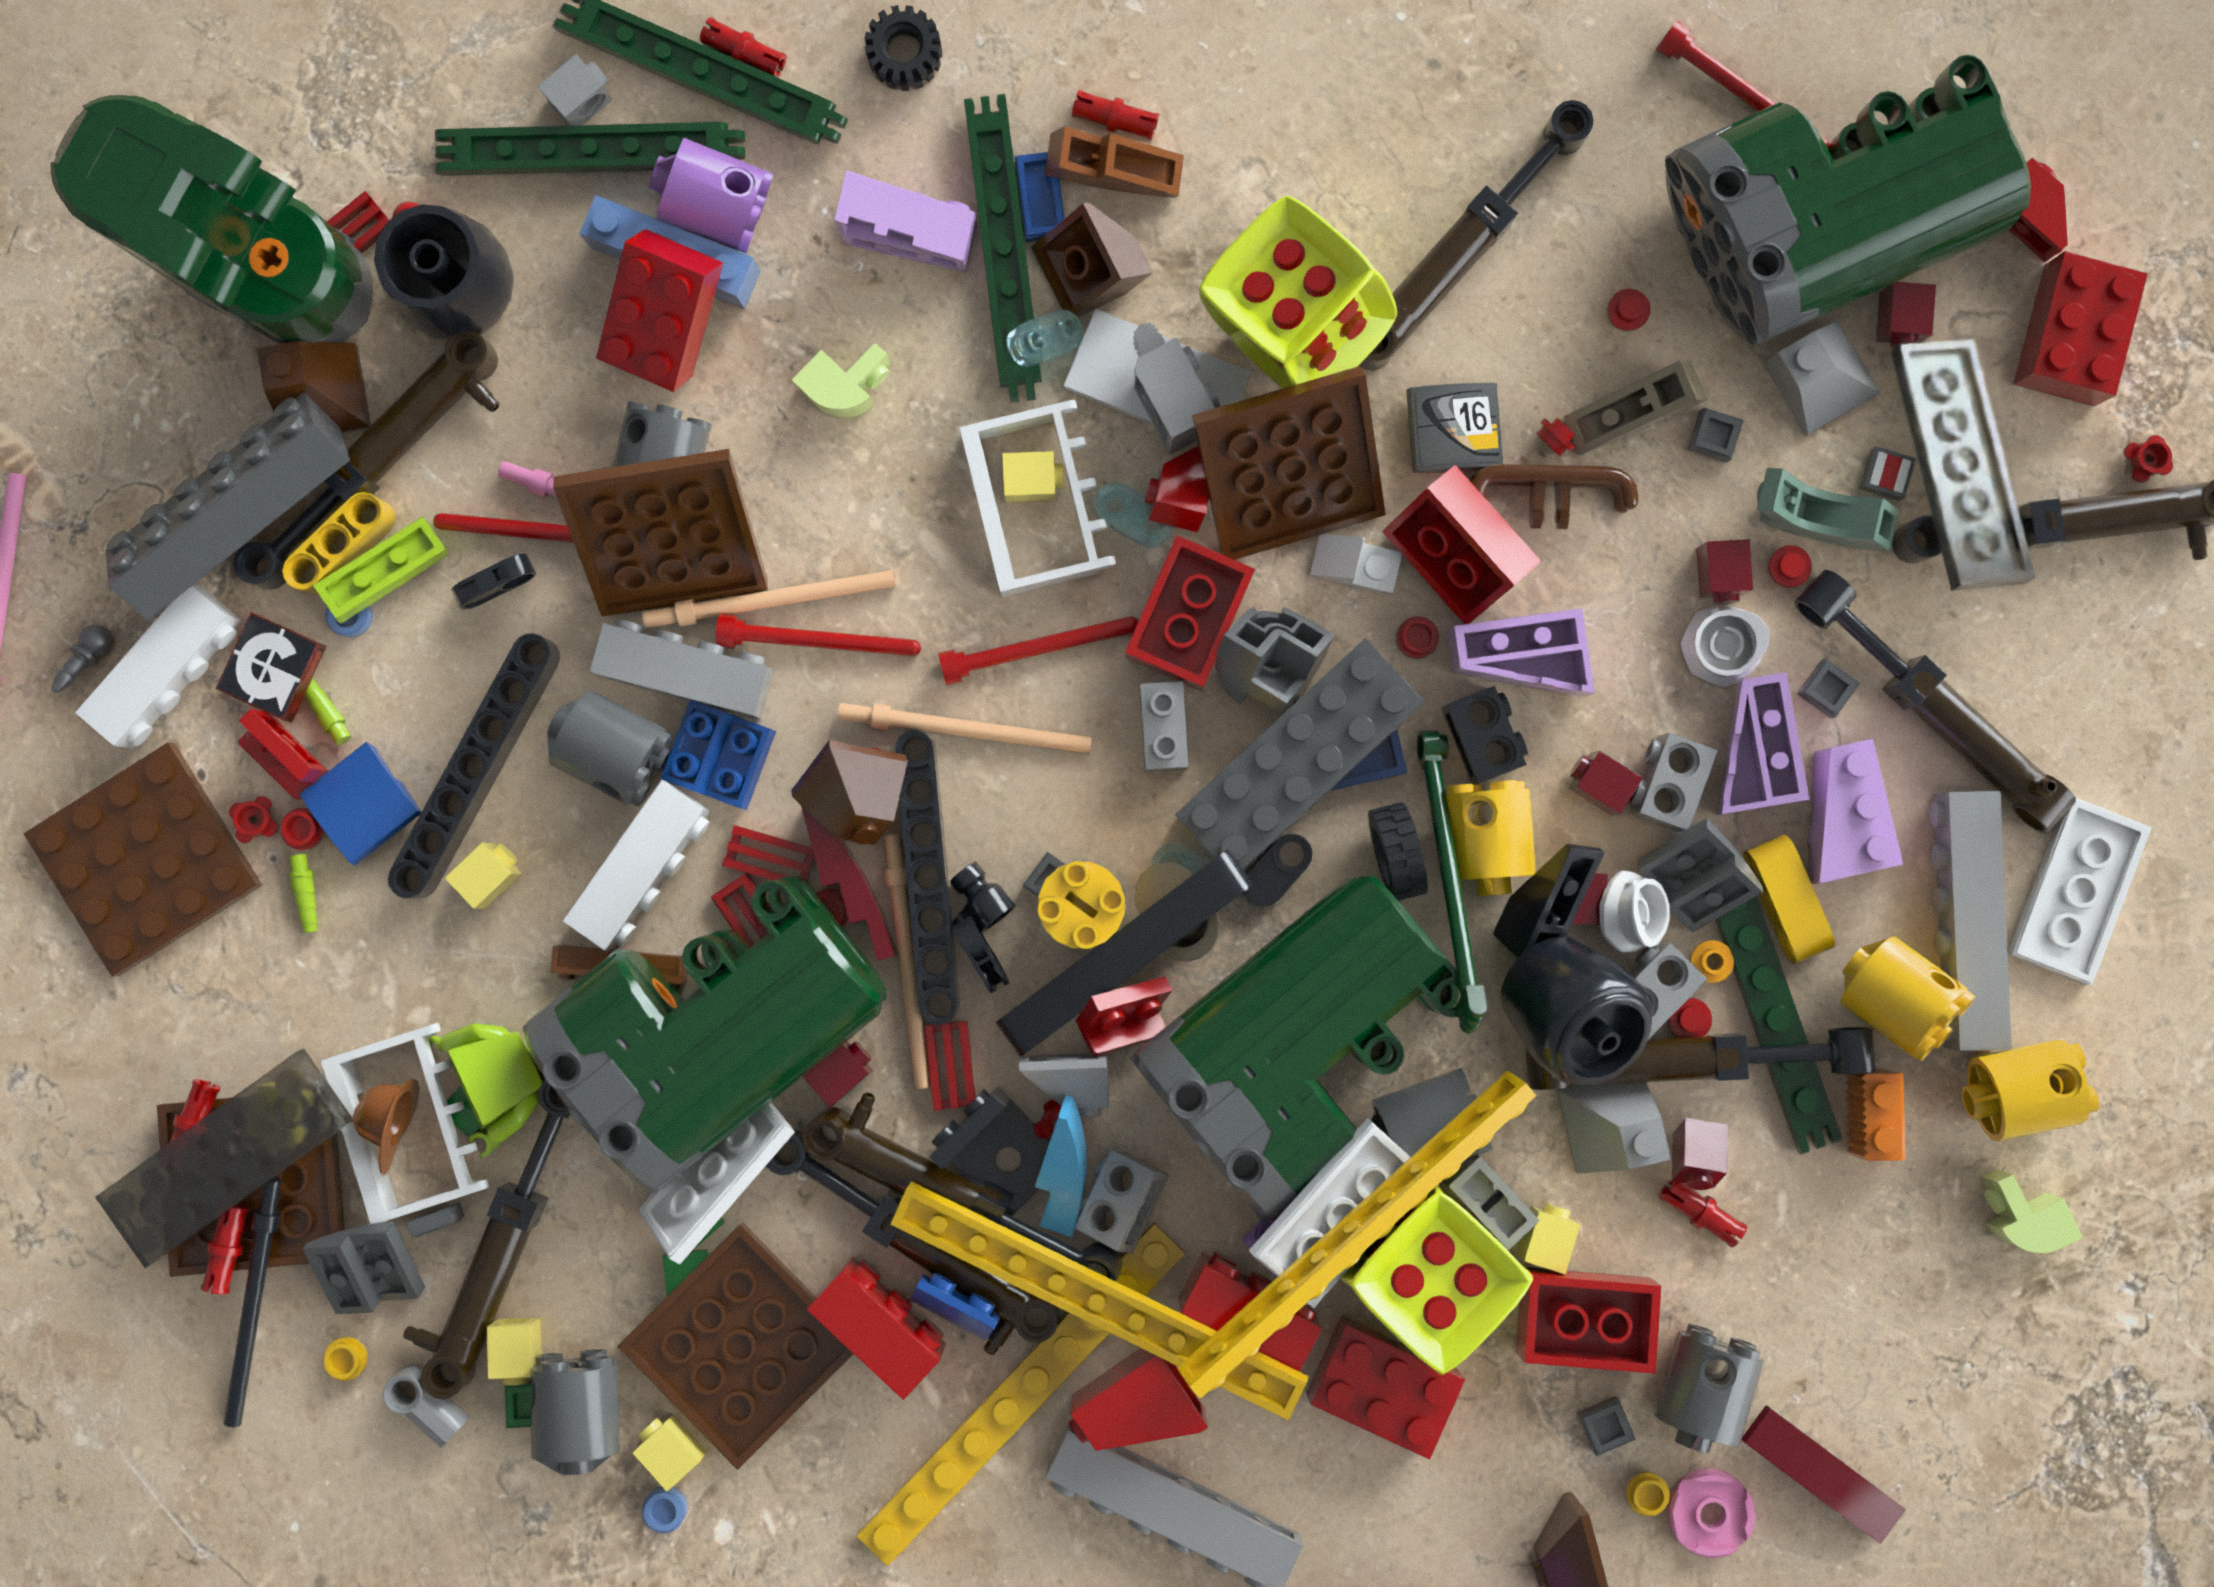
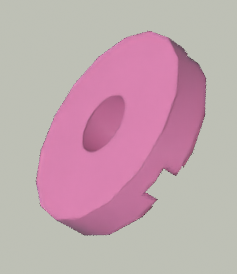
M1713 1468L1693 1470L1679 1479L1670 1492V1499L1666 1508L1669 1527L1677 1540L1695 1555L1708 1558L1729 1556L1737 1551V1547L1744 1540L1747 1541L1752 1534L1756 1517L1753 1499L1743 1484L1726 1471ZM1712 1502L1720 1504L1722 1511L1720 1518L1714 1523H1703L1700 1517L1702 1508Z

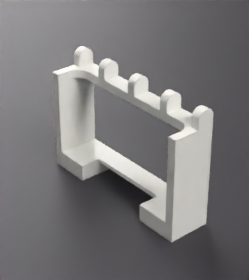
M1075 400L1064 401L960 427L1002 597L1099 574L1101 569L1116 565L1114 556L1097 558L1091 533L1107 528L1105 519L1088 522L1081 492L1094 489L1097 485L1095 478L1078 481L1071 451L1086 447L1085 437L1068 440L1062 414L1077 410ZM1054 422L1089 561L1015 579L981 440Z
M439 1023L321 1060L370 1224L385 1222L489 1188L487 1179H480L474 1182L469 1174L464 1155L478 1149L475 1142L464 1146L460 1145L451 1113L464 1110L465 1107L463 1101L448 1105L438 1074L439 1072L451 1069V1062L447 1060L435 1064L430 1048L429 1036L441 1031ZM414 1041L459 1187L398 1206L389 1174L381 1176L372 1143L359 1136L354 1129L353 1114L359 1104L357 1095L364 1093L354 1060Z

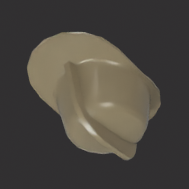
M1163 862L1149 867L1140 876L1135 886V903L1139 914L1143 913L1193 874L1176 863ZM1216 913L1163 953L1174 960L1186 962L1205 956L1212 950L1218 938L1219 922Z

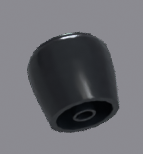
M424 204L402 210L386 223L376 241L374 263L379 281L388 301L408 325L432 338L448 340L450 336L470 330L481 335L501 319L511 301L514 274L505 248L487 227L460 212L443 206Z
M1552 937L1533 945L1520 955L1509 969L1501 988V1006L1530 1055L1551 1077L1568 1085H1595L1615 1078L1633 1064L1645 1048L1651 1032L1652 1005L1636 978L1619 964L1570 937Z

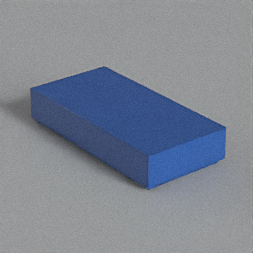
M1048 152L1014 156L1026 242L1039 241L1065 219L1060 179L1045 175Z

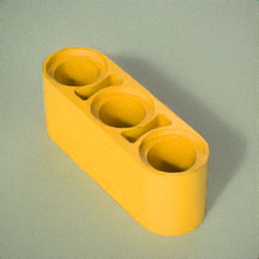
M361 492L351 496L287 558L282 570L287 584L302 592L319 595L313 587L314 584L373 548L391 531L396 519L391 505L371 493ZM375 505L377 507L376 518L371 523L365 524L363 520L365 510ZM340 535H345L346 547L340 553L335 554L333 551L335 539ZM310 564H314L316 569L315 577L312 581L305 584L302 577L303 571Z
M1783 834L1745 850L1744 860L1763 887V892L1759 894V897L1788 960L1795 965L1835 947V939L1791 839Z

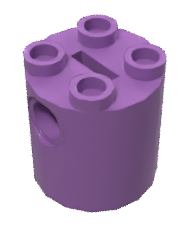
M683 138L677 154L667 158L658 157L648 188L657 191L661 196L656 219L737 251L747 253L774 174Z

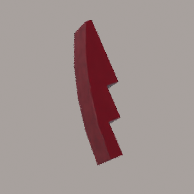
M801 806L822 887L840 885L849 924L867 921L877 961L897 956L884 912L865 872L844 840L836 839Z
M1765 1405L1742 1437V1441L1880 1544L1906 1510L1767 1405Z

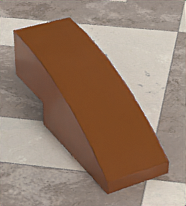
M1064 126L1050 134L1045 175L1103 189L1175 198L1179 196L1184 155L1112 133L1101 137Z

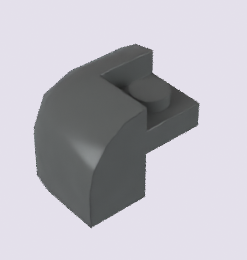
M1253 607L1243 613L1223 636L1215 661L1218 680L1227 694L1239 704L1250 695L1282 715L1292 702L1295 704L1312 681L1335 635L1299 613L1283 607L1281 613L1271 611L1258 612Z

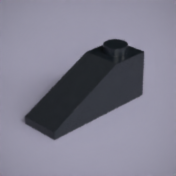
M1566 844L1509 897L1493 935L1517 958L1539 942L1552 937H1566L1605 852L1600 848Z

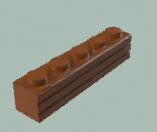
M565 945L553 946L550 973H559L558 978L574 979L575 975L584 976L615 950L605 951L599 948ZM638 952L664 976L674 989H679L680 984L687 983L688 972L683 965L682 956Z

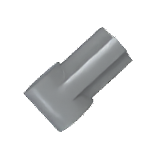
M415 1364L405 1366L386 1383L382 1395L384 1403L394 1413L406 1415L442 1448L470 1417L450 1398H434L425 1391L421 1382L423 1366ZM400 1381L412 1383L416 1389V1397L405 1395L401 1390Z

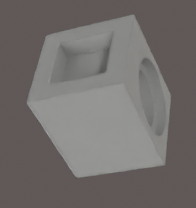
M577 54L538 85L547 101L569 126L583 125L612 101L611 96L604 87L609 83L607 77L593 61L586 66Z

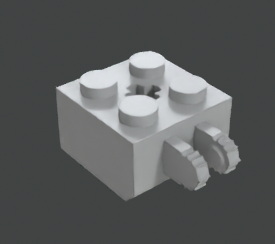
M1150 322L1149 324L1140 323L1133 336V345H1135V350H1137L1139 357L1134 369V390L1168 453L1171 455L1197 441L1192 415L1218 408L1221 405L1211 385L1208 383L1203 386L1196 372L1200 369V366L1189 346L1182 348L1177 338L1165 343L1155 325H1151Z

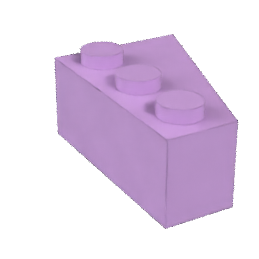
M1873 739L1815 751L1811 793L1813 812L1811 831H1808L1807 844H1810L1808 870L1806 871L1811 884L1825 883L1903 865Z

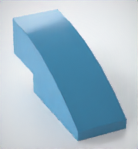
M1065 1095L1035 1187L1050 1192L1039 1227L1072 1237L1085 1192L1087 1149L1082 1120L1075 1099L1072 1096Z

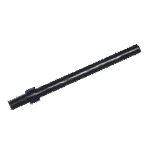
M275 1176L264 1177L259 1208H256L253 1212L251 1229L255 1231L223 1422L228 1427H238L242 1423L272 1236L279 1228L281 1212L277 1210L282 1179Z

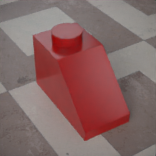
M2032 157L2026 162L2031 182L2030 204L2028 209L2021 213L2019 219L2009 231L2046 262L2063 251L2068 245L2064 185L2056 178L2054 171L2048 165L2037 162Z
M1198 446L1164 463L1158 479L1150 478L1144 503L1151 504L1149 521L1198 532L1206 515L1209 501V493Z

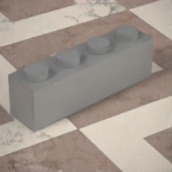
M618 619L616 626L606 623L602 624L590 673L747 716L762 718L774 673L773 669L764 665V657L740 651L739 659L723 655L724 647L705 641H699L698 648L682 644L683 636L663 630H658L657 637L641 633L642 625Z

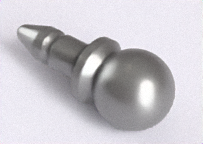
M95 624L85 627L79 633L78 644H74L69 648L74 656H71L64 664L63 669L59 670L51 686L52 692L58 693L70 686L75 681L74 678L78 677L86 668V664L95 667L98 664L97 658L104 657L112 651L114 637L109 629Z

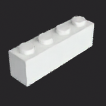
M196 585L191 586L169 604L75 713L113 746L132 749L134 746L142 744L153 732V727L151 726L162 714H166L176 707L181 699L180 693L189 682L198 680L209 667L208 661L216 651L224 649L234 640L237 635L236 629L243 621L205 588Z
M661 780L563 922L605 951L614 950L617 945L621 948L624 947L637 928L632 923L641 910L647 913L658 900L661 892L657 888L666 875L670 878L673 877L682 866L686 857L681 853L690 840L696 843L707 830L710 822L706 818L711 810L674 784Z

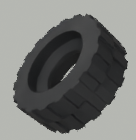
M1404 802L1369 810L1370 835L1384 886L1398 901L1427 894L1428 882L1424 857L1416 828Z

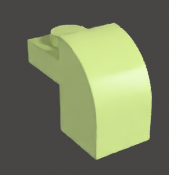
M874 343L845 373L830 357L820 350L792 379V382L823 413L838 418H851L867 412L874 406L871 397L865 391L869 387L871 389L877 388L887 378L890 372L887 368L891 365L888 354Z
M1996 1169L1982 1176L1987 1190L1984 1191L1985 1198L1991 1209L1996 1214H2000V1216L1986 1222L1991 1232L2000 1240L2029 1252L2050 1253L2083 1238L2064 1198L2044 1193L2027 1202L2013 1174Z

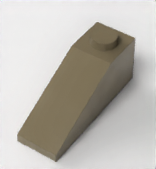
M1679 360L1564 416L1568 428L1575 434L1573 440L1579 454L1583 455L1669 419L1708 399L1692 362Z

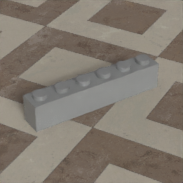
M2000 791L1933 794L1934 802L1929 807V820L1931 826L1935 827V844L1931 849V864L1937 870V887L1934 888L1932 900L1933 907L1939 914V930L1936 931L1934 937L1935 950L1940 955L1941 970L1968 988V991L1976 996L1966 1012L1961 1017L1956 1015L1948 1025L1953 1030L1944 1041V1048L1958 1051L2012 1049Z
M1069 1422L1047 1466L1046 1479L1052 1481L1050 1486L1059 1493L1069 1497H1073L1077 1493L1089 1499V1505L1102 1514L1112 1516L1113 1512L1128 1518V1524L1141 1533L1151 1535L1152 1531L1168 1538L1167 1543L1182 1553L1190 1554L1191 1550L1207 1557L1206 1562L1221 1572L1229 1573L1230 1569L1246 1576L1244 1580L1252 1587H1284L1303 1548L1300 1533L1124 1447L1095 1451L1089 1441L1084 1444L1080 1442Z

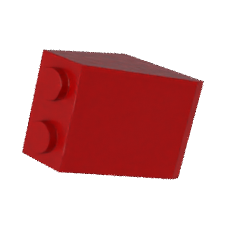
M1139 1348L1072 1394L1070 1410L1072 1419L1069 1421V1424L1080 1442L1084 1444L1089 1441L1095 1451L1197 1434L1208 1428L1205 1408L1194 1391L1189 1387L1177 1366L1142 1348Z

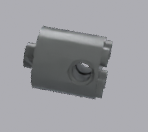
M628 402L612 467L705 453L712 424L696 418H687V421L681 419L683 411L670 406L657 405L656 412H653V408L647 405Z
M589 690L580 699L567 705H562L552 718L547 731L549 763L551 766L626 805L632 803L640 807L650 791L651 785L647 782L653 771L661 772L666 765L671 751L668 746L672 735L669 734L666 728Z
M1462 1068L1372 1099L1374 1115L1371 1122L1412 1157L1471 1104L1477 1096L1476 1094L1467 1096L1466 1093L1470 1092V1087ZM1491 1141L1483 1148L1474 1151L1468 1158L1491 1151Z
M1688 1323L1686 1331L1678 1332L1654 1416L1664 1423L1677 1428L1675 1441L1687 1448L1709 1453L1712 1442L1739 1446L1765 1360L1759 1357L1760 1351L1756 1350L1757 1346L1752 1343L1731 1337L1728 1344L1717 1340L1712 1330ZM1720 1359L1726 1362L1724 1369L1720 1373L1709 1374L1705 1372V1367L1712 1360Z
M605 1349L584 1350L580 1352L581 1358L563 1359L562 1353L537 1355V1365L530 1368L532 1377L531 1458L559 1474L579 1475L592 1472L620 1450L617 1389L618 1361L612 1359V1356H608Z

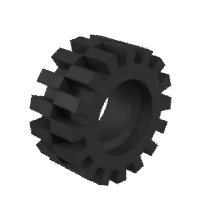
M898 5L891 6L892 13L887 15L885 10L879 12L880 20L876 22L872 19L869 23L870 33H865V51L872 72H875L876 78L881 83L884 80L887 82L889 88L895 90L897 84L901 86L902 91H909L908 85L915 84L916 89L923 87L922 80L926 78L930 82L934 78V69L939 71L941 66L942 46L939 31H937L936 24L932 18L928 20L926 13L921 9L916 14L914 13L913 6L906 5L905 11H900ZM901 34L913 36L920 44L917 56L908 62L895 61L888 54L890 41Z

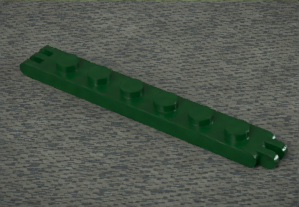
M571 0L580 5L579 9L563 3L559 12L565 17L572 19L573 22L571 24L556 18L552 27L562 34L814 144H820L822 138L838 144L841 134L827 126L830 123L844 129L848 122L845 116L834 112L836 104L828 99L601 0Z
M997 94L996 102L999 111L991 112L989 96L980 97L982 113L974 114L975 105L973 99L966 98L964 99L1000 388L1009 387L1010 401L1015 403L1019 402L1017 385L1025 384L1027 401L1036 400L1034 383L1042 382L1006 95Z
M725 122L435 130V141L452 143V145L436 146L435 157L439 159H452V162L436 163L435 173L442 176L648 171L654 170L659 156L667 158L677 154L683 138L742 160L745 159V148L729 146V144L744 143L745 132L742 130H728V124Z
M1755 896L1717 918L1716 923L1723 943L1731 950L1734 959L1733 971L1759 1045L1809 1044L1758 899ZM1815 1061L1766 1063L1798 1153L1802 1155L1810 1152L1805 1137L1807 1134L1810 1135L1816 1149L1825 1147L1826 1143L1821 1131L1824 1128L1832 1144L1842 1141L1841 1133Z

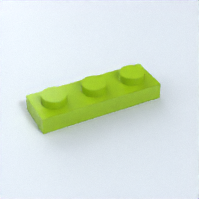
M422 516L317 582L313 587L341 624L450 554Z

